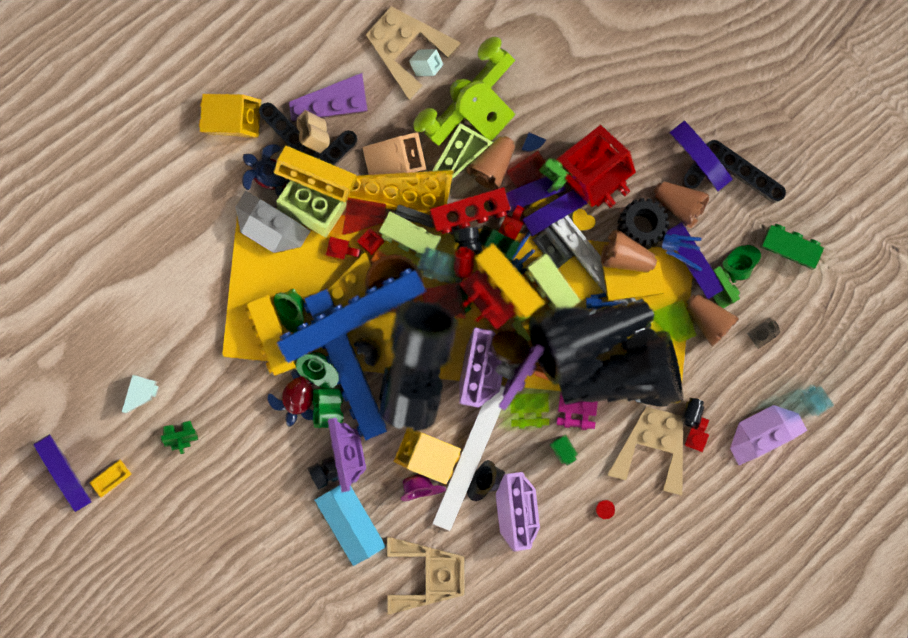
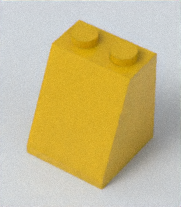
M202 94L200 103L201 118L199 120L200 132L211 135L258 138L261 100L243 94Z
M407 427L393 462L447 484L448 480L452 477L453 467L459 460L461 448L423 432L413 431V428Z

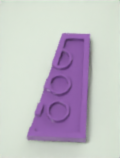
M360 73L290 101L291 121H296L304 110L321 118L367 112L363 74Z

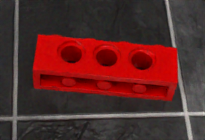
M503 187L429 210L435 233L440 232L443 235L452 232L451 228L459 226V229L469 227L470 223L477 221L478 224L489 221L488 217L491 216L496 218L504 217L507 215L506 212L510 210V205ZM491 202L493 204V211H486L484 203ZM467 207H472L475 210L473 217L466 215L465 209ZM454 213L457 216L456 222H449L447 214Z

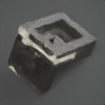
M769 317L747 334L759 349L780 334V328L777 322Z

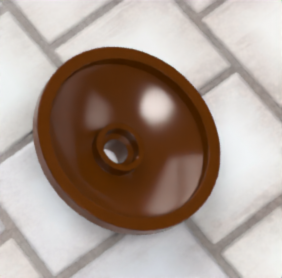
M387 255L375 261L369 268L365 279L366 291L373 287L379 289L384 286V281L392 277L393 279L400 278V273L409 268L411 271H417L422 283L423 277L420 269L411 259L402 255ZM421 294L418 295V296H416V297H414V298H412V299H410V300H413L414 302H417V301L419 300ZM397 307L387 312L396 313Z

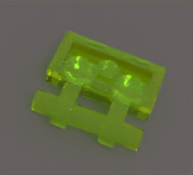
M549 393L515 394L510 402L511 414L518 413V419H511V427L525 429L527 426H536V428L550 426L549 418H542V412H549ZM524 413H536V418L524 419Z

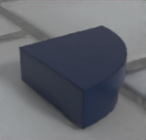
M529 132L521 151H535L544 145L546 139Z

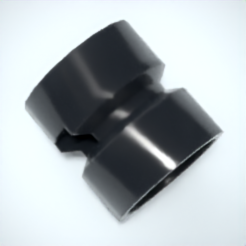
M477 226L453 231L454 240L459 244L456 247L457 250L466 247L473 251L474 255L483 252L481 242L477 241L479 238Z
M332 456L322 460V464L316 463L308 467V471L318 490L327 486L329 481L335 482L339 480L335 460ZM328 469L330 473L326 475L324 470Z

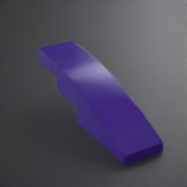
M682 222L669 229L666 233L668 235L691 236ZM681 240V242L697 246L695 241ZM679 247V250L676 251L679 255L702 268V271H698L684 263L707 299L724 290L700 249Z
M49 434L33 444L73 510L76 512L90 504V497L82 487L80 480L52 436Z

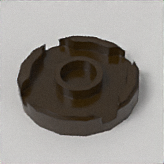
M501 331L492 339L491 351L499 361L508 362L507 364L517 365L525 361L529 354V345L522 335L513 331Z

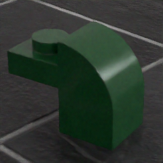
M485 225L477 239L478 242H481V246L486 249L494 244L502 255L510 260L516 254L520 244L518 241Z

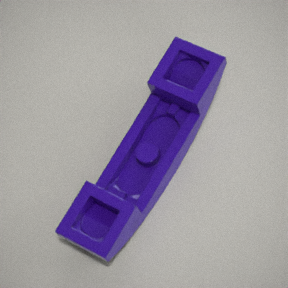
M685 120L669 132L706 175L707 180L717 192L733 180L718 158Z
M547 177L521 186L506 193L510 205V210L506 213L510 214L515 211L517 205L525 207L563 192L566 188L563 185L557 192L553 190L549 193L547 190L553 182ZM489 202L491 210L493 211V204Z
M572 190L527 216L522 221L531 236H534L588 203Z

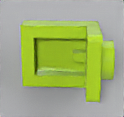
M516 316L513 318L515 322L512 323L516 330L514 332L522 335L526 341L531 340L521 324L530 316L527 318Z

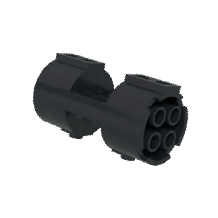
M413 300L397 305L391 335L393 338L392 352L394 358L392 365L385 368L379 396L382 418L396 428L402 429L403 426L413 428V431H421L431 427L436 422L443 390V383L439 377L440 367L446 365L450 359L457 324L453 314L439 305L427 302H414Z

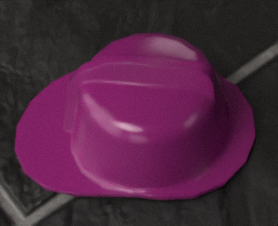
M416 474L403 479L404 495L401 497V501H411L420 497L437 495L444 492L446 488L444 486H434L427 476Z

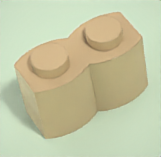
M304 110L296 120V127L300 131L299 141L301 144L321 153L330 143L329 135L326 132V122L323 118Z

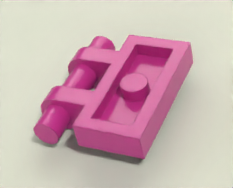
M560 392L558 412H565V418L557 417V425H562L564 428L579 427L581 430L595 429L596 422L588 421L589 415H597L598 401H584L565 405ZM571 414H583L582 420L571 419Z

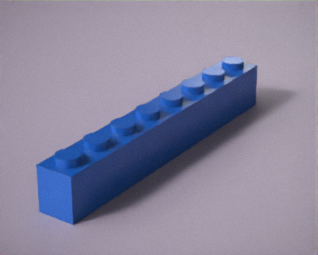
M409 268L400 273V278L394 280L392 277L384 281L383 287L379 289L373 287L365 292L366 296L362 298L356 296L348 300L349 304L342 307V305L331 309V314L327 316L321 314L314 318V323L308 325L306 322L297 327V332L291 334L289 331L281 335V340L277 344L287 363L425 292L426 289L417 271H411Z
M328 289L306 297V302L303 303L308 314L311 313L313 319L321 314L327 316L332 313L331 309L335 308ZM347 333L322 345V349L326 348L329 354L326 356L327 361L336 368L339 374L338 384H341L344 389L341 393L345 402L349 401L351 405L349 412L352 419H357L359 424L357 430L360 437L364 436L365 440L387 432L386 424L380 414V410Z

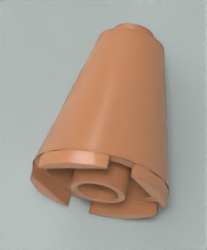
M507 136L496 139L468 165L467 173L470 176L473 173L476 176L475 181L490 190H493L494 187L499 189L515 149L514 141Z
M665 181L662 184L659 183L654 190L655 198L689 228H693L698 222L695 218L703 214L709 201V194Z
M618 230L611 232L607 238L610 242L608 245H604L601 254L602 266L640 272H649L655 268L657 259H655L653 253Z
M693 294L686 301L688 304L686 309L712 347L739 321L737 316L700 294L697 296Z

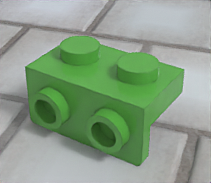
M548 159L538 170L553 182L547 190L549 193L553 190L557 192L567 181L564 178L567 172L562 169L561 163L555 159Z
M719 266L713 271L724 290L714 295L713 299L717 305L725 308L740 299L738 296L740 292L735 285L730 283L728 280L730 275L724 268L722 269Z

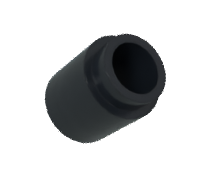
M689 398V401L686 402L681 418L684 425L695 428V425H700L705 408L702 400Z

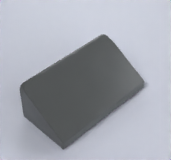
M551 226L533 239L543 254L549 256L557 269L574 256Z

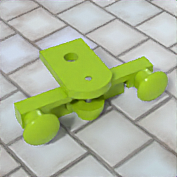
M490 37L480 45L478 49L479 59L489 60L472 82L468 79L454 81L450 87L451 98L454 102L437 119V111L435 109L427 108L421 111L413 123L415 131H425L424 134L439 146L465 118L483 137L493 141L516 114L491 89L515 62V59L507 51L500 48L502 41L499 37ZM490 112H493L494 115L492 119L487 120V115Z

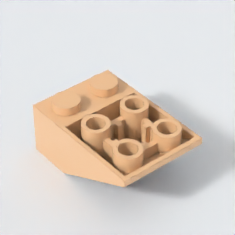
M418 132L362 147L369 175L427 172Z

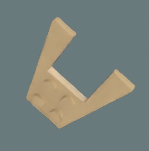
M391 6L366 36L407 98L411 100L423 85L395 61L419 33L447 58L453 54L461 43Z
M645 406L607 475L627 480L636 444L670 452L673 454L663 491L682 496V416Z
M387 537V557H426V595H387L388 615L465 595V556Z

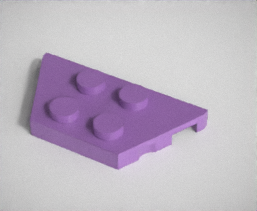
M537 344L535 347L529 348V354L525 361L520 363L519 367L514 370L515 375L512 380H507L502 394L504 398L499 403L501 409H507L517 391L521 392L526 383L524 380L527 375H532L536 367L534 364L544 350L540 345Z
M337 418L328 419L341 492H348L351 490L350 485L356 483L360 475L366 470L361 438L358 430L351 428L346 423L341 424L337 422Z

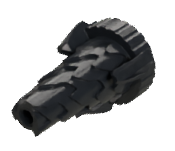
M643 298L631 303L626 301L611 307L606 306L598 309L560 307L530 318V338L534 347L538 344L544 348L537 360L550 382L555 385H562L567 382L578 385L591 376L598 368L602 367L601 360L596 359L599 354L611 350L617 344L628 341L627 337L650 328L655 316L653 309L649 307Z
M646 328L630 337L628 341L623 342L622 347L627 352L612 355L610 359L601 361L602 367L598 368L582 383L573 385L567 382L560 385L565 405L584 401L597 402L607 400L608 402L627 399V401L635 400L643 404L665 407L669 404L683 401L680 368L672 338L668 331L655 332L651 328Z

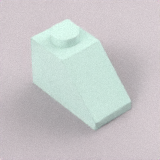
M132 375L122 412L129 413L151 401L152 397H156L159 386H156L157 381Z

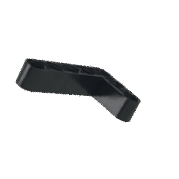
M267 102L260 106L259 114L262 119L291 148L300 152L309 148L301 144L300 141L297 144L290 143V137L295 134L299 135L300 131L272 103ZM267 107L273 109V114L270 117L263 115V111ZM285 121L287 123L286 128L278 130L276 127L278 122ZM350 130L344 131L322 153L313 150L312 157L336 166L358 144L357 135ZM347 135L354 137V142L350 145L344 143V138ZM337 148L341 151L338 158L330 156L332 149Z
M712 140L706 144L708 147L709 145H716L718 153L714 155L724 168L773 203L780 202L785 198L786 190L781 184L720 141ZM725 156L733 157V165L725 163ZM693 162L684 175L682 184L684 187L695 189L706 175ZM741 167L749 169V176H743L740 173ZM694 176L696 178V185H689L687 177ZM758 177L763 178L765 180L764 187H758L756 185V179ZM772 189L780 190V198L772 196Z

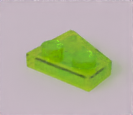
M684 300L654 311V320L665 331H668L678 343L697 336Z

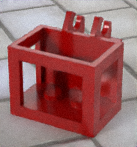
M601 124L556 159L561 163L562 169L567 172V175L564 177L567 179L566 183L591 207L595 205L599 207L605 203L609 208H612L616 202L610 196L618 190L625 197L631 192L626 186V180L636 173L631 153Z
M477 269L459 284L469 297L462 306L465 308L473 302L481 312L475 319L476 323L485 316L495 330H497L516 314L513 310L515 306L511 301L507 303L500 295L502 291L498 286L494 288L487 280L490 277L486 272L481 273Z

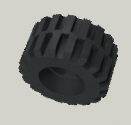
M640 198L638 201L635 199L620 214L617 230L648 250L651 247H655L667 233L669 221L666 220L668 214L663 213L665 209L664 207L660 208L658 206L660 203L657 201L652 203V199L649 198L647 201L644 198ZM642 216L647 218L652 225V231L642 232L638 230L634 225V217Z

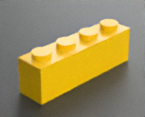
M285 146L280 154L274 171L277 175L342 202H346L357 176L288 146Z
M494 244L490 245L475 258L477 269L481 273L486 272L490 278L487 280L494 288L498 286L501 289L502 293L500 295L507 303L511 301L514 304L515 308L513 310L520 318L522 316L527 318L544 303Z
M268 295L247 303L248 308L245 310L249 320L253 319L255 326L252 329L256 338L260 337L262 342L259 347L262 355H266L269 362L266 363L269 373L277 376L295 369V361L287 363L277 344L284 332L270 296Z

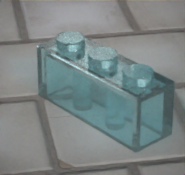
M429 247L425 248L417 266L418 269L424 271L422 275L452 285L454 282L461 283L463 281V278L456 276L454 271L455 255Z

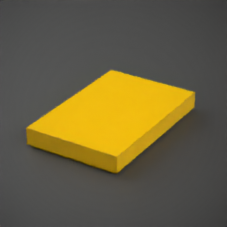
M659 255L655 256V259H657L655 268L649 272L602 266L607 301L664 294Z

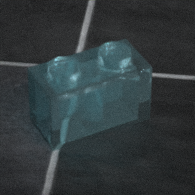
M810 385L802 391L803 395L800 396L812 416H819L834 406L821 386Z

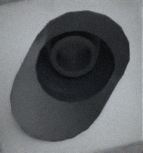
M484 461L474 473L467 490L468 497L472 501L477 502L481 501L489 492L497 491L505 474L504 470L496 467L493 461Z

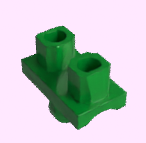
M191 421L181 423L182 431L176 433L173 425L164 426L161 441L165 447L171 446L172 451L179 449L180 454H185L184 448L191 447L190 442L199 440Z

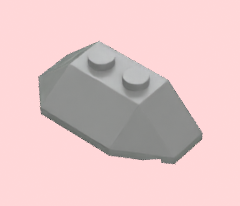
M247 191L244 192L236 205L241 233L273 253L300 248L311 232L292 218Z

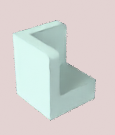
M437 49L418 50L409 60L416 76H435L444 65Z

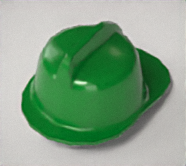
M742 245L730 253L723 261V268L729 273L732 283H736L738 280H746L751 276L754 267L761 259V252L755 246Z
M290 289L285 293H277L273 301L279 319L287 330L295 333L298 331L297 327L304 324L302 315L304 300L295 289Z
M312 352L298 358L296 369L305 379L323 389H331L338 384L339 374L336 368L327 361L326 356L322 353Z

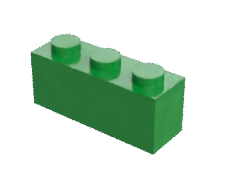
M776 223L774 226L770 225L760 246L761 248L809 269H816L824 247L820 246V242L814 239H810V241L805 240L802 234L795 231L791 234L785 231L786 228Z

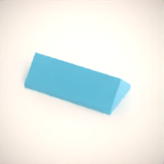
M339 485L315 499V502L350 562L355 566L384 549L386 545L351 485V490L348 492H341Z

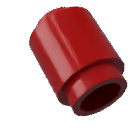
M463 247L455 251L454 271L458 277H469L473 272L474 252L469 248Z

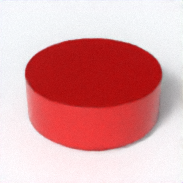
M602 500L596 506V513L602 519H610L615 514V506L609 500Z

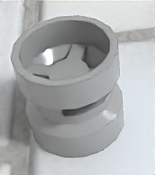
M501 362L495 371L501 376L512 380L515 375L514 370L520 364L510 365L507 364L508 362Z

